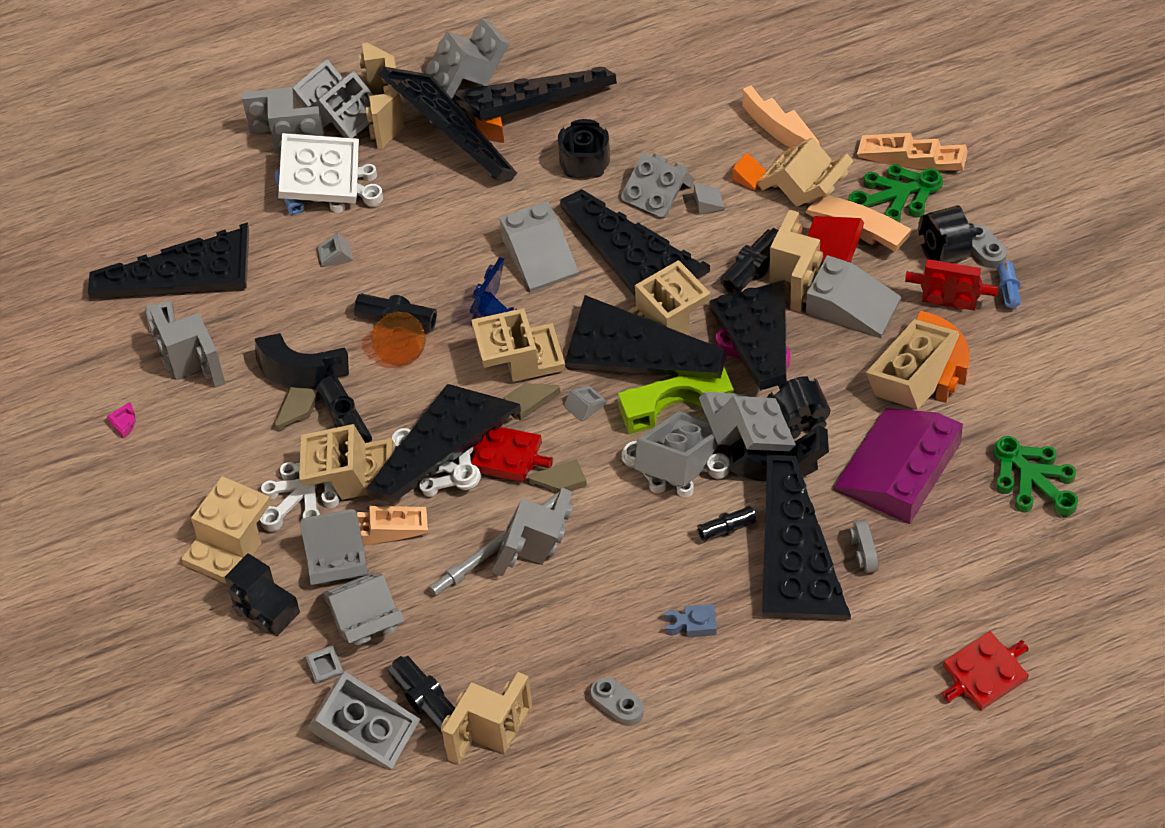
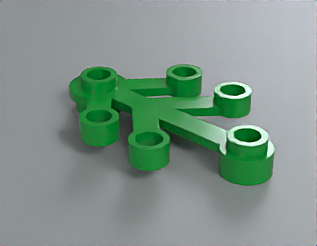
M893 164L888 167V178L879 176L876 172H868L864 176V186L866 188L876 189L880 186L887 190L871 195L863 191H854L849 195L848 201L869 207L895 198L891 208L886 210L885 215L900 223L901 211L910 193L919 191L916 200H913L909 205V214L912 217L919 218L925 213V203L930 193L942 188L943 178L940 172L933 168L924 169L921 173L904 169L900 165ZM903 178L912 182L902 183L899 181Z
M1003 436L994 444V456L1001 461L1000 476L996 484L997 491L1002 494L1012 492L1014 487V479L1011 477L1012 463L1021 471L1020 490L1015 504L1018 511L1024 513L1031 511L1034 501L1031 496L1033 482L1054 502V509L1059 515L1067 517L1076 512L1078 505L1077 495L1068 490L1059 491L1044 477H1058L1065 484L1072 483L1075 480L1076 469L1070 464L1062 466L1052 465L1056 460L1057 454L1053 447L1021 446L1019 441L1012 436ZM1044 454H1049L1052 457H1045ZM1025 458H1038L1041 464L1029 463ZM1064 472H1068V473H1070L1071 475L1067 476V475H1064L1063 473H1064ZM1001 483H1008L1009 485L1003 486ZM1027 501L1029 504H1022L1020 502Z

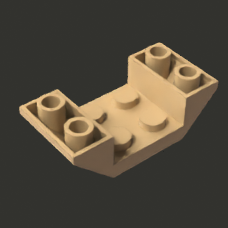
M366 42L362 43L363 53L359 54L361 69L366 68V71H362L363 83L369 86V90L373 94V96H369L370 107H366L368 122H373V124L369 125L371 140L376 139L377 149H382L405 127L400 93L378 75L383 66L396 68L394 56Z

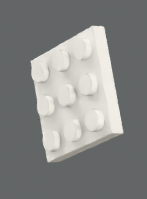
M282 133L278 198L356 204L359 139Z

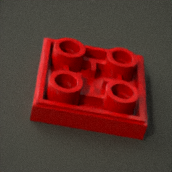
M814 216L807 236L820 240V251L823 252L820 266H822L827 255L851 263L864 226L862 218Z

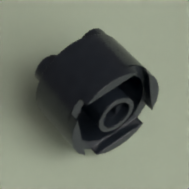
M579 119L572 121L571 126L566 129L563 127L558 134L559 161L565 175L582 178L602 176L610 162L609 133L606 128L604 130L600 127V123L597 121Z
M960 205L922 215L919 219L918 233L919 236H924L925 243L921 244V247L927 259L949 263L971 256L972 239L976 238V229L972 223H968Z
M808 376L796 377L788 380L786 384L779 385L780 391L775 395L772 392L768 395L767 398H776L793 439L797 438L801 432L809 429L813 430L818 425L826 427L827 423L825 420L829 417L831 409L817 379L814 378L813 381H810Z

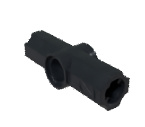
M775 228L767 229L752 246L745 245L740 250L736 262L721 276V284L730 294L741 292L755 276L760 278L767 272L770 266V247L779 230Z
M361 293L358 294L355 300L354 315L380 321L384 327L390 330L397 331L404 326L430 332L434 330L436 325L437 309L411 304L408 299L400 295H391L389 299Z
M329 376L322 379L320 384L316 386L317 392L331 414L334 426L337 428L354 424L364 442H371L372 436L357 412L354 400L348 396L338 377Z
M409 656L398 657L388 669L390 677L405 692V696L412 708L419 714L423 713L438 731L443 734L441 732L442 723L447 715H452L455 707L445 697L441 686L433 676H426Z

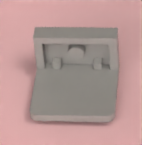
M642 152L621 198L631 205L660 218H665L681 185L691 188L695 179L688 174V168L678 163L672 166L667 163V159L654 153L653 156H649Z
M354 509L301 519L300 527L308 561L311 585H325L335 580L346 578L357 579L362 575L368 574L358 516Z

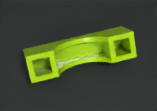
M723 368L721 379L678 376L619 392V411L628 434H633L654 428L660 412L672 404L691 403L703 409L699 397L704 392L734 393V389L725 368Z

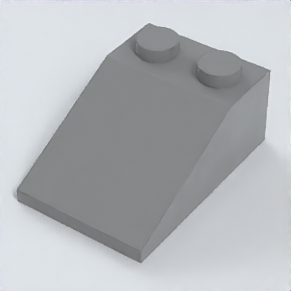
M548 201L499 217L501 238L530 292L579 276V271L559 221Z
M827 255L807 292L806 314L882 338L901 301V296L853 263Z
M681 411L676 412L638 438L634 469L643 472L648 477H657L668 481L673 486L684 487L699 475L718 446L709 422Z
M344 671L335 680L307 730L332 746L391 770L419 723L420 718Z

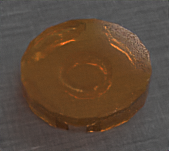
M400 311L388 313L377 322L371 337L373 348L380 359L396 366L407 365L418 359L426 343L425 330L419 320L409 313Z

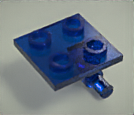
M499 257L495 265L490 264L484 276V283H479L476 286L472 298L475 300L470 309V313L473 314L472 319L514 310V307L507 309L495 297L500 286L504 258Z

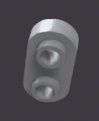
M974 225L976 238L972 239V254L984 266L989 268H997L1000 263H1005L1006 247L985 226Z
M866 519L854 521L853 527L849 528L851 544H856L858 551H856L858 568H863L865 573L878 571V559Z
M609 677L600 678L592 684L591 699L593 704L618 723L632 726L642 720L644 707L642 700L637 695ZM610 689L609 692H602L601 690ZM625 705L633 706L631 709L624 708Z

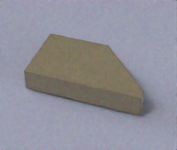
M524 383L503 398L520 404L521 412L517 416L523 419L559 395L561 391L558 385Z
M291 387L275 423L276 430H284L286 425L297 420L301 422L309 418L319 397L317 390Z
M577 459L528 475L531 485L536 486L538 484L550 488V491L554 493L560 492L561 488L573 491L587 486L586 478Z

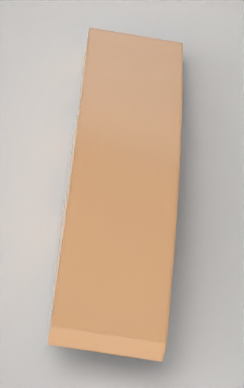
M752 85L743 89V108L775 139L789 148L812 137L820 145V142L794 110L785 114L773 98L763 101Z
M911 133L862 135L857 155L859 158L888 165L897 164L906 168L964 170L968 150L966 144L941 146L939 139L913 140Z
M828 195L822 198L820 196L806 210V213L812 217L862 218L864 226L860 238L871 245L878 241L894 252L900 248L911 234L910 228L866 206Z
M369 506V512H357L363 545L401 540L427 534L428 531L426 507Z

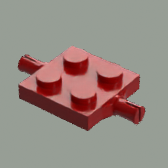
M927 259L923 274L907 271L905 282L921 284L923 290L922 302L933 305H944L975 311L980 294L997 297L998 286L982 284L980 278L981 268Z
M499 427L497 430L490 429L485 433L482 440L473 446L472 453H475L471 464L475 465L481 474L524 482L528 472L535 466L551 468L553 457L538 455L542 444L541 435Z
M991 631L978 638L944 661L943 668L952 677L954 685L942 692L943 699L950 703L962 694L972 700L977 708L982 711L1027 681L1029 675L1016 659L1029 650L1027 644L1024 645L1025 642L1020 640L1008 649L1001 644Z

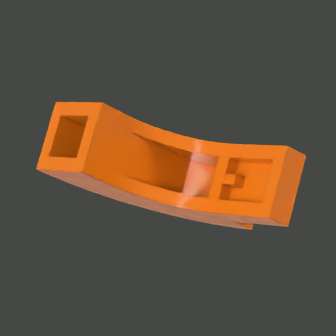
M920 311L916 320L952 329L959 333L956 344L937 384L936 400L947 403L950 393L955 394L958 384H966L970 358L968 344L962 333L949 321L937 315Z

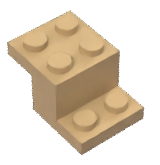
M812 137L783 151L756 184L762 191L771 186L773 188L779 186L796 207L804 203L810 205L818 197L822 196V198H825L834 191L835 187L833 185L848 174L847 168L852 164L853 160L848 154L832 160Z
M789 210L770 247V282L775 283L785 280V286L791 288L790 310L801 313L807 300V292L819 271L823 252L820 251L819 239L801 235L802 224H799V212Z
M678 260L635 285L636 306L628 310V312L687 335L690 333L689 313L711 300V293Z
M524 308L471 320L484 368L508 363L513 382L566 370L553 323L530 328Z
M354 424L301 435L299 481L303 487L330 481L342 500L367 495L366 487L395 452V443L392 438L365 443Z
M222 476L191 517L197 538L181 558L183 565L227 584L225 576L247 553L253 556L261 545L256 524L270 506V496Z
M517 672L513 681L506 683L502 695L472 682L466 692L462 691L456 701L455 710L451 716H446L441 726L448 761L459 765L472 741L505 755L532 709L529 676Z

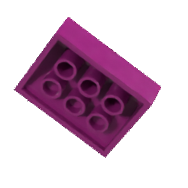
M885 408L838 479L834 490L910 524L960 446L963 423L936 412Z

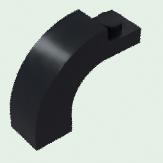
M281 333L254 338L256 361L260 369L267 377L279 384L294 388L314 389L326 377L336 378L349 375L348 353L345 347L320 353L305 354L290 349L286 345Z
M818 425L794 441L796 445L790 451L750 450L746 448L741 438L729 447V470L749 479L766 481L767 455L796 456L802 475H809L818 470L817 460L829 453L828 429Z

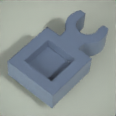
M714 604L685 606V614H680L674 610L665 612V622H676L673 625H666L667 635H677L682 630H687V637L717 635Z

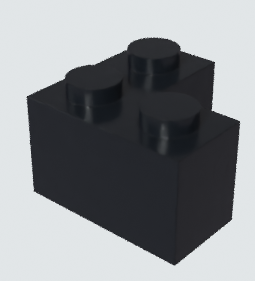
M249 553L225 576L228 586L227 592L231 596L233 610L240 617L245 618L247 616L253 620L255 625L263 632L269 631L278 637L300 613L296 597L275 584L270 567Z

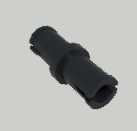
M746 506L729 514L727 512L721 513L719 518L698 524L697 531L701 540L706 542L722 534L731 535L738 528L756 523V515L751 506Z

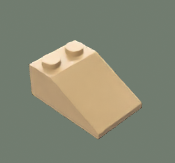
M914 319L866 372L874 395L918 410L935 391L959 337L958 331Z

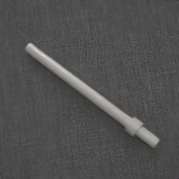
M559 492L541 506L550 509ZM505 532L458 566L453 565L446 570L442 578L429 586L430 592L437 596L450 585H456L465 579V574L500 549Z

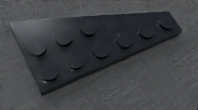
M383 66L378 75L423 113L432 125L440 128L482 165L491 177L496 180H513L517 174L514 168L430 74Z
M595 67L587 71L534 79L521 78L514 80V82L456 90L452 99L457 105L479 120H485L617 84L615 73L605 67Z
M583 189L560 199V207L634 296L636 284L678 260L696 278L710 272V265L702 261L700 263L691 258L689 252L684 249L682 251L670 245L669 240L638 222L634 224L620 211L618 213L606 207L605 202Z
M248 222L239 225L240 229L226 232V230L216 232L217 236L205 240L196 238L161 249L160 254L147 257V254L137 257L138 261L125 265L117 263L89 272L88 283L89 298L247 288Z
M785 280L756 288H747L730 295L724 294L709 301L710 310L760 391L787 383Z
M584 295L565 359V365L568 369L721 379L727 354L720 347Z
M447 384L366 487L367 497L393 504L417 487V481L427 474L432 476L438 472L441 464L445 461L452 462L480 442L483 434L492 428L497 430L501 427L503 420L510 415L513 417L521 412L520 404Z
M767 455L762 617L851 620L849 608L846 605L840 582H838L833 567L834 564L821 527L818 524L796 456Z

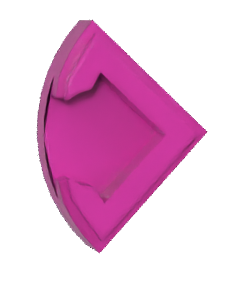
M130 402L107 416L108 422L122 438H125L134 428L136 417Z

